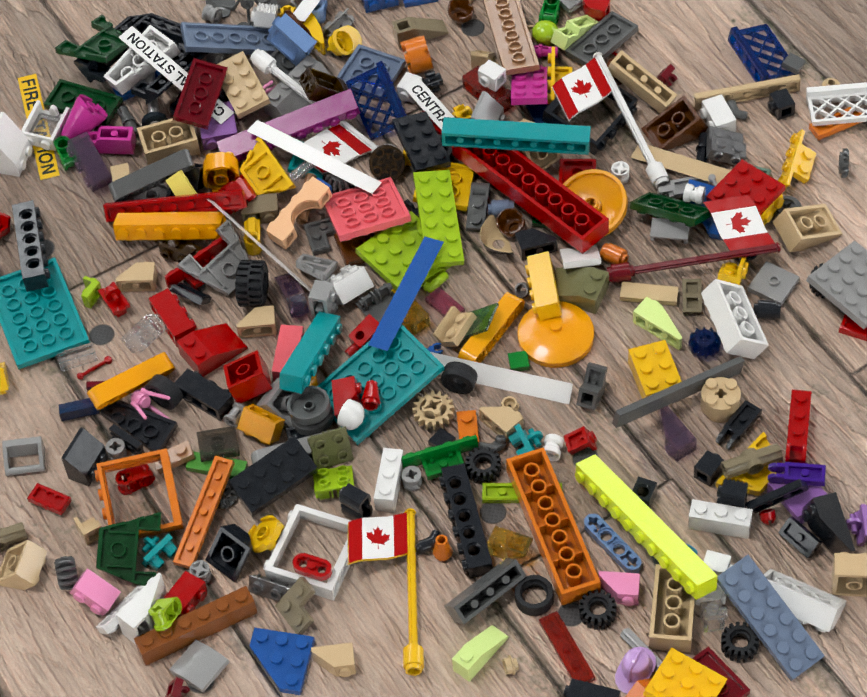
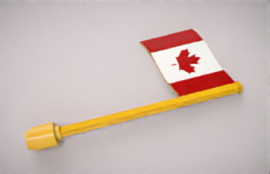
M408 508L404 513L388 517H368L349 521L347 524L348 565L361 561L389 560L407 555L409 644L403 648V668L406 674L416 676L421 674L424 668V649L418 644L416 511Z

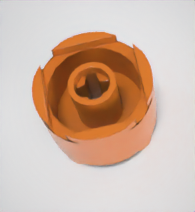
M424 35L400 42L403 52L407 51L404 54L406 63L411 64L408 66L409 73L418 74L434 68Z

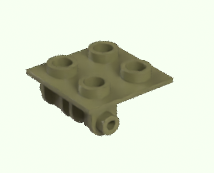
M339 426L331 431L327 430L326 433L322 431V434L310 435L307 438L317 469L328 468L354 460L346 426L342 428Z

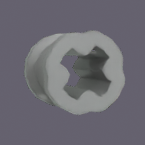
M235 402L229 414L223 417L224 422L232 428L238 427L244 407L242 404Z

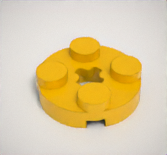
M273 515L262 517L260 519L261 523L258 526L254 524L248 532L252 550L255 553H261L267 549L271 551L277 544V539L284 529V525Z

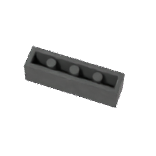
M506 558L444 605L454 623L465 624L524 579L526 574L516 559Z

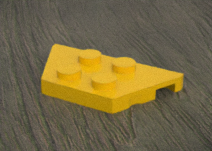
M257 136L255 147L249 151L246 160L239 169L254 189L255 194L258 196L294 189L296 186L265 141Z
M762 432L748 448L758 450L769 446L767 435ZM765 466L759 473L750 475L747 472L729 479L747 482V494L759 496L768 487V475L776 474V472H771L768 466ZM724 475L717 480V488L719 485H723V481L726 479Z

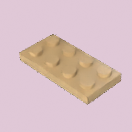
M243 51L217 64L228 67L222 88L239 119L271 103Z

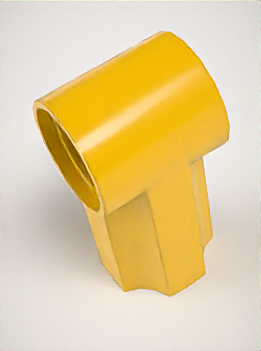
M250 217L244 221V229L261 243L260 220ZM244 233L246 253L251 256L260 254L262 248Z

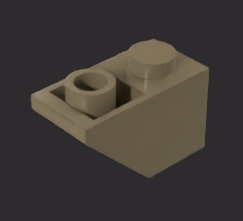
M277 193L258 195L241 211L243 225L244 221L250 217L259 219L260 224L274 221L279 216Z

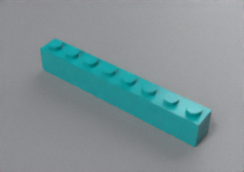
M444 117L442 146L589 155L591 126Z

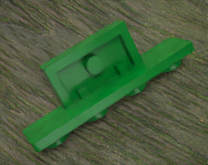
M465 436L453 442L448 441L439 446L427 447L415 453H407L401 458L402 467L405 469L408 466L422 465L427 480L442 476L441 468L464 463L461 453L471 451L476 447L478 448L477 436Z

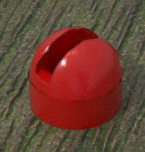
M773 508L759 512L761 521L766 525L769 524V520L771 523H774L776 520V513Z

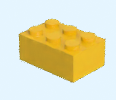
M666 340L628 349V364L642 399L682 382Z

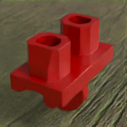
M112 282L106 288L98 290V294L114 316L120 317L127 313L126 309L130 308V304L115 282Z

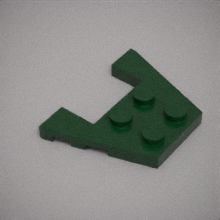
M101 14L91 22L92 28L100 32L80 46L65 40L56 46L55 50L60 55L107 63L129 46L119 38L122 33L113 28V24L110 21L107 22L105 16Z
M157 512L149 516H142L134 520L99 528L96 569L130 583L146 586L148 580L155 577L157 572L136 571L139 531L161 532L162 513Z

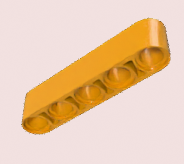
M506 292L461 348L458 358L481 363L521 313L525 300Z
M162 352L94 386L87 392V395L95 408L100 410L145 387L154 375H169L175 370V366L166 352Z

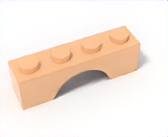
M313 176L309 181H306L299 193L295 194L290 203L280 211L279 216L269 223L266 229L269 239L287 249L298 237L294 228L298 215L308 209H322L332 197L330 187Z

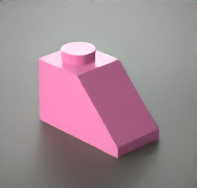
M599 571L600 587L606 593L609 592L611 598L614 597L617 604L624 606L638 605L640 574Z

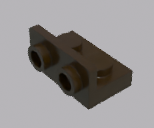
M167 240L165 244L160 242L158 245L160 255L163 258L178 263L189 254L193 257L198 251L203 249V247L184 240Z

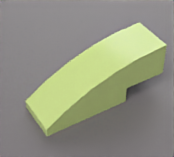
M588 15L567 20L565 27L554 30L551 43L566 50L595 26L598 21Z

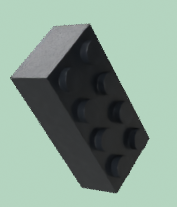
M293 436L230 479L229 484L253 517L316 474L318 469L297 438Z

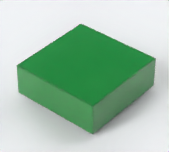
M526 351L508 353L510 370L518 372L530 370Z

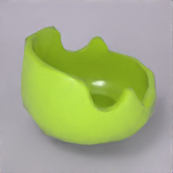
M548 20L539 21L532 28V36L538 44L543 43L546 46H554L551 43L554 30L558 29V27Z

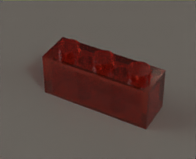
M476 66L462 76L463 89L476 100H479L482 91H485L504 107V113L514 107V105H511V90L501 86L495 92L479 83L478 69L480 66Z

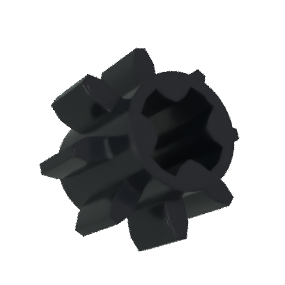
M435 71L424 73L423 83L433 93L440 91V86L443 85L440 73H435Z

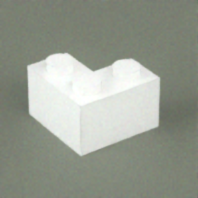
M707 550L703 561L718 576L733 565L731 564L730 555ZM717 583V590L698 600L695 599V605L719 611L721 604L726 603L727 595Z

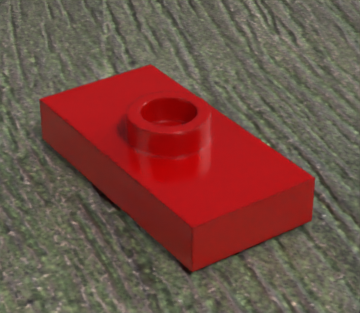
M39 483L36 484L27 497L28 502L62 516L72 501L71 497Z

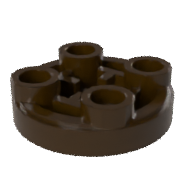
M382 145L371 153L369 168L371 173L379 180L388 177L395 180L404 171L405 158L397 147Z

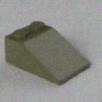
M594 267L556 268L554 274L559 301L571 303L584 311L596 314L609 287V272Z

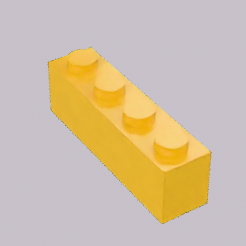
M549 251L527 256L528 264L525 265L527 276H530L527 278L529 288H532V290H529L531 300L535 301L532 303L534 314H538L540 321L561 316L562 311Z

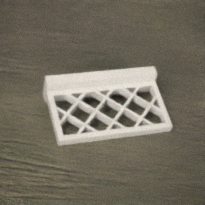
M867 82L807 87L806 104L809 108L812 126L867 122V109L860 108L862 104L867 105ZM831 103H840V104H839L838 106H835V105H833V104H831ZM844 105H846L847 107H851V109L848 112L841 108ZM828 107L832 109V111L830 113H827L824 111V109ZM854 111L862 113L860 116L852 115ZM836 112H839V113H841V115H843V116L837 118V117H835V116H833V115H834ZM818 114L825 117L824 119H815Z

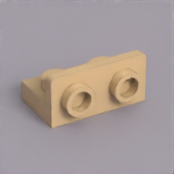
M451 306L434 331L433 336L444 347H458L477 316L473 312L461 313L455 306Z

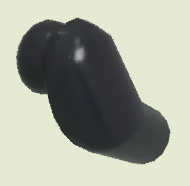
M432 530L429 537L419 540L415 547L416 553L422 555L433 550L436 542L435 539L438 535H441L440 532Z

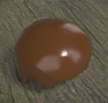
M469 0L449 1L448 15L456 23H466L473 18L474 7H471Z
M515 208L504 209L496 218L497 228L508 238H514L516 232L524 230L526 227L523 215Z

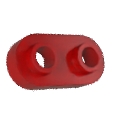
M307 553L297 554L293 558V568L300 575L319 581L327 580L332 575L331 563L326 559Z

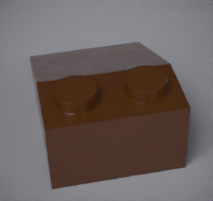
M683 95L641 129L653 147L667 151L697 139L700 133L707 131L708 126L693 104Z

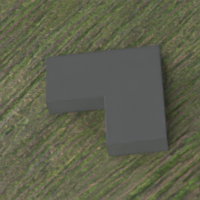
M330 218L303 224L313 256L330 252L331 247L327 237L336 234Z

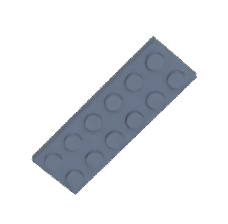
M181 22L180 29L186 52L238 54L243 51L244 54L252 55L255 50L260 49L271 55L277 49L267 40L269 35L268 28L248 25Z
M749 554L717 576L718 585L790 681L825 656Z

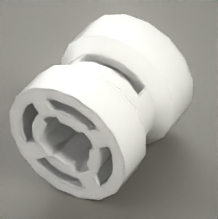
M687 183L684 189L683 202L689 203L693 201L698 205H702L705 199L706 187H694L693 184Z
M548 434L545 436V446L543 447L549 461H557L561 456L560 449L563 447L564 439L556 434Z

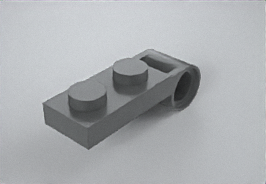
M471 183L466 231L480 232L487 216L491 190L490 183Z

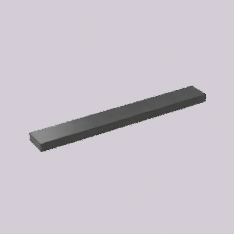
M741 356L620 408L615 411L612 424L615 428H618L702 390L706 380L709 378H731L741 373L745 360Z

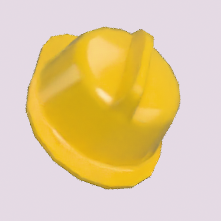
M349 25L338 28L329 37V47L326 50L331 51L336 56L352 54L358 44L362 45L361 35L357 29Z

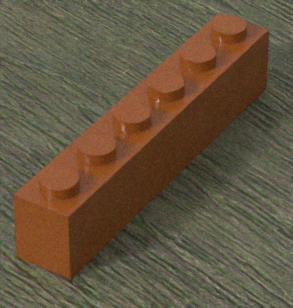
M244 586L176 618L172 626L166 630L155 631V629H152L135 637L134 641L145 666L191 645L195 640L200 641L257 614L255 601L247 586Z

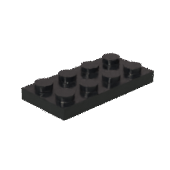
M426 111L392 119V125L415 172L434 171L451 166L448 154L444 146H442V142Z

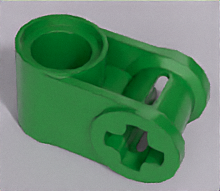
M544 0L539 14V21L548 20L557 26L560 14V0Z
M66 136L56 138L54 145L63 169L67 171L72 166L82 165L79 154L74 149L70 139Z

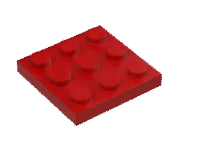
M742 159L706 195V200L713 201L748 195L756 205L761 216L786 188L781 182Z

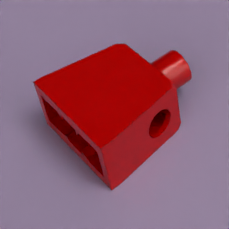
M370 314L348 336L352 345L344 352L349 358L371 340L379 325V322Z

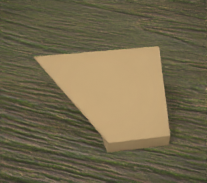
M471 51L472 72L478 73L479 67L488 60L499 65L495 52Z

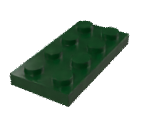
M59 79L44 102V107L49 109L51 105H55L58 108V112L63 114L66 107L70 108L71 111L76 98L83 94L93 100L92 103L95 105L99 104L106 111L108 116L99 125L108 126L117 109L122 104L123 99L118 95Z
M651 192L630 202V209L636 210L639 214H651L654 218L669 219L670 222L684 223L688 227H695L697 224L712 217L705 206L683 202L682 200Z

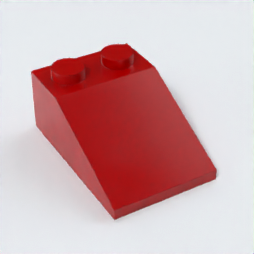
M227 323L192 331L176 341L181 357L194 371L199 372L203 377L248 349Z

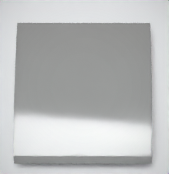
M195 640L169 670L172 675L187 681L190 687L204 692L228 665L229 660L206 644Z

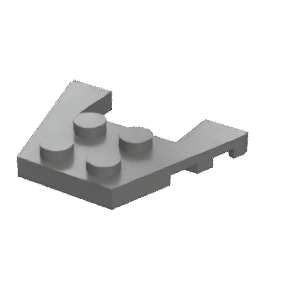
M229 219L215 230L228 246L203 268L189 254L177 265L182 271L226 296L235 289L236 272L240 261L249 260Z

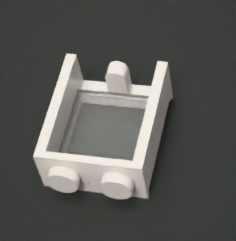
M37 100L21 130L29 139L30 146L56 151L54 142L56 138L62 136L61 131L71 112L70 108L66 107L63 114H59L58 108L55 105H51L49 111L43 110L41 102Z

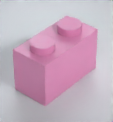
M87 568L69 593L73 595L76 601L88 605L93 613L103 616L109 611L121 591Z

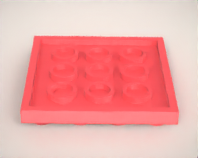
M391 177L378 180L382 183L373 194L359 187L332 194V197L324 207L340 242L411 222V216Z

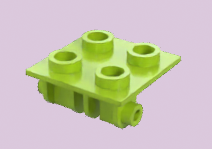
M341 465L329 469L321 468L313 475L316 499H329V491H331V496L334 498V490H337L339 497V490L342 487H346L348 483L354 486L352 465Z

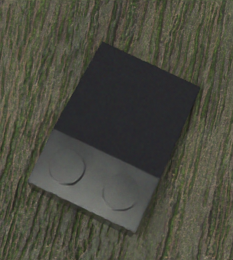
M834 492L812 498L802 508L803 520L807 522L811 531L833 554L840 552L852 554L855 548L837 493Z

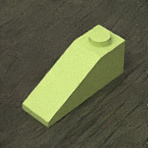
M646 297L633 311V323L659 339L666 340V343L680 351L682 348V336L663 306L658 301Z
M491 625L467 642L452 658L453 671L470 682L508 639V635Z

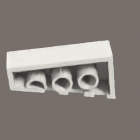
M149 25L142 33L143 36L169 58L173 59L181 53L175 42L153 26ZM129 47L103 77L112 88L123 95L141 79L144 80L155 72L156 69Z

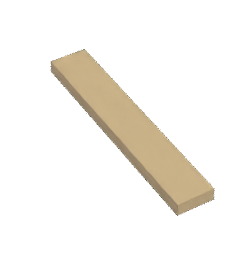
M798 74L695 93L693 106L696 110H699L702 107V100L721 94L726 102L728 100H735L737 103L769 97L770 93L785 88L789 93L800 91L801 79Z

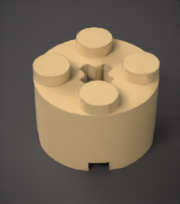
M725 377L709 378L706 380L701 390V411L709 417V420L725 423L740 407L741 391L736 380Z

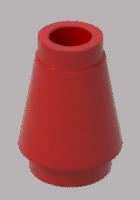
M374 380L366 382L361 399V404L366 410H376L380 405L378 383Z

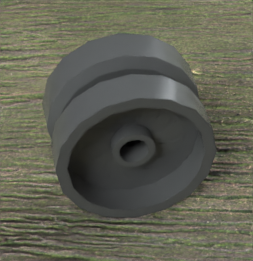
M308 386L302 394L293 392L287 401V410L295 431L301 435L310 436L322 431L325 432L331 427L334 421V412L325 390L317 386Z

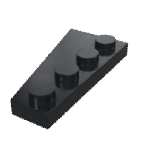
M121 400L100 410L103 417L140 441L151 451L164 449L178 427L176 421L142 409V411L147 416V419H143L135 407Z

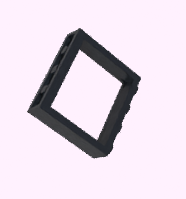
M618 87L632 116H634L637 112L638 99ZM612 93L607 96V97H609L610 99H612L613 101L616 102V100H615V98L613 97ZM556 97L544 110L542 121L547 124L571 125L557 116L562 107ZM622 113L597 141L590 138L589 152L595 155L599 150L602 151L607 141L615 137L617 130L625 126L627 122Z

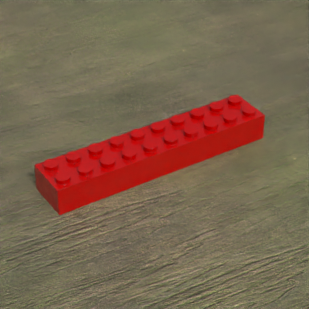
M452 146L453 156L582 254L609 233V218L518 150Z

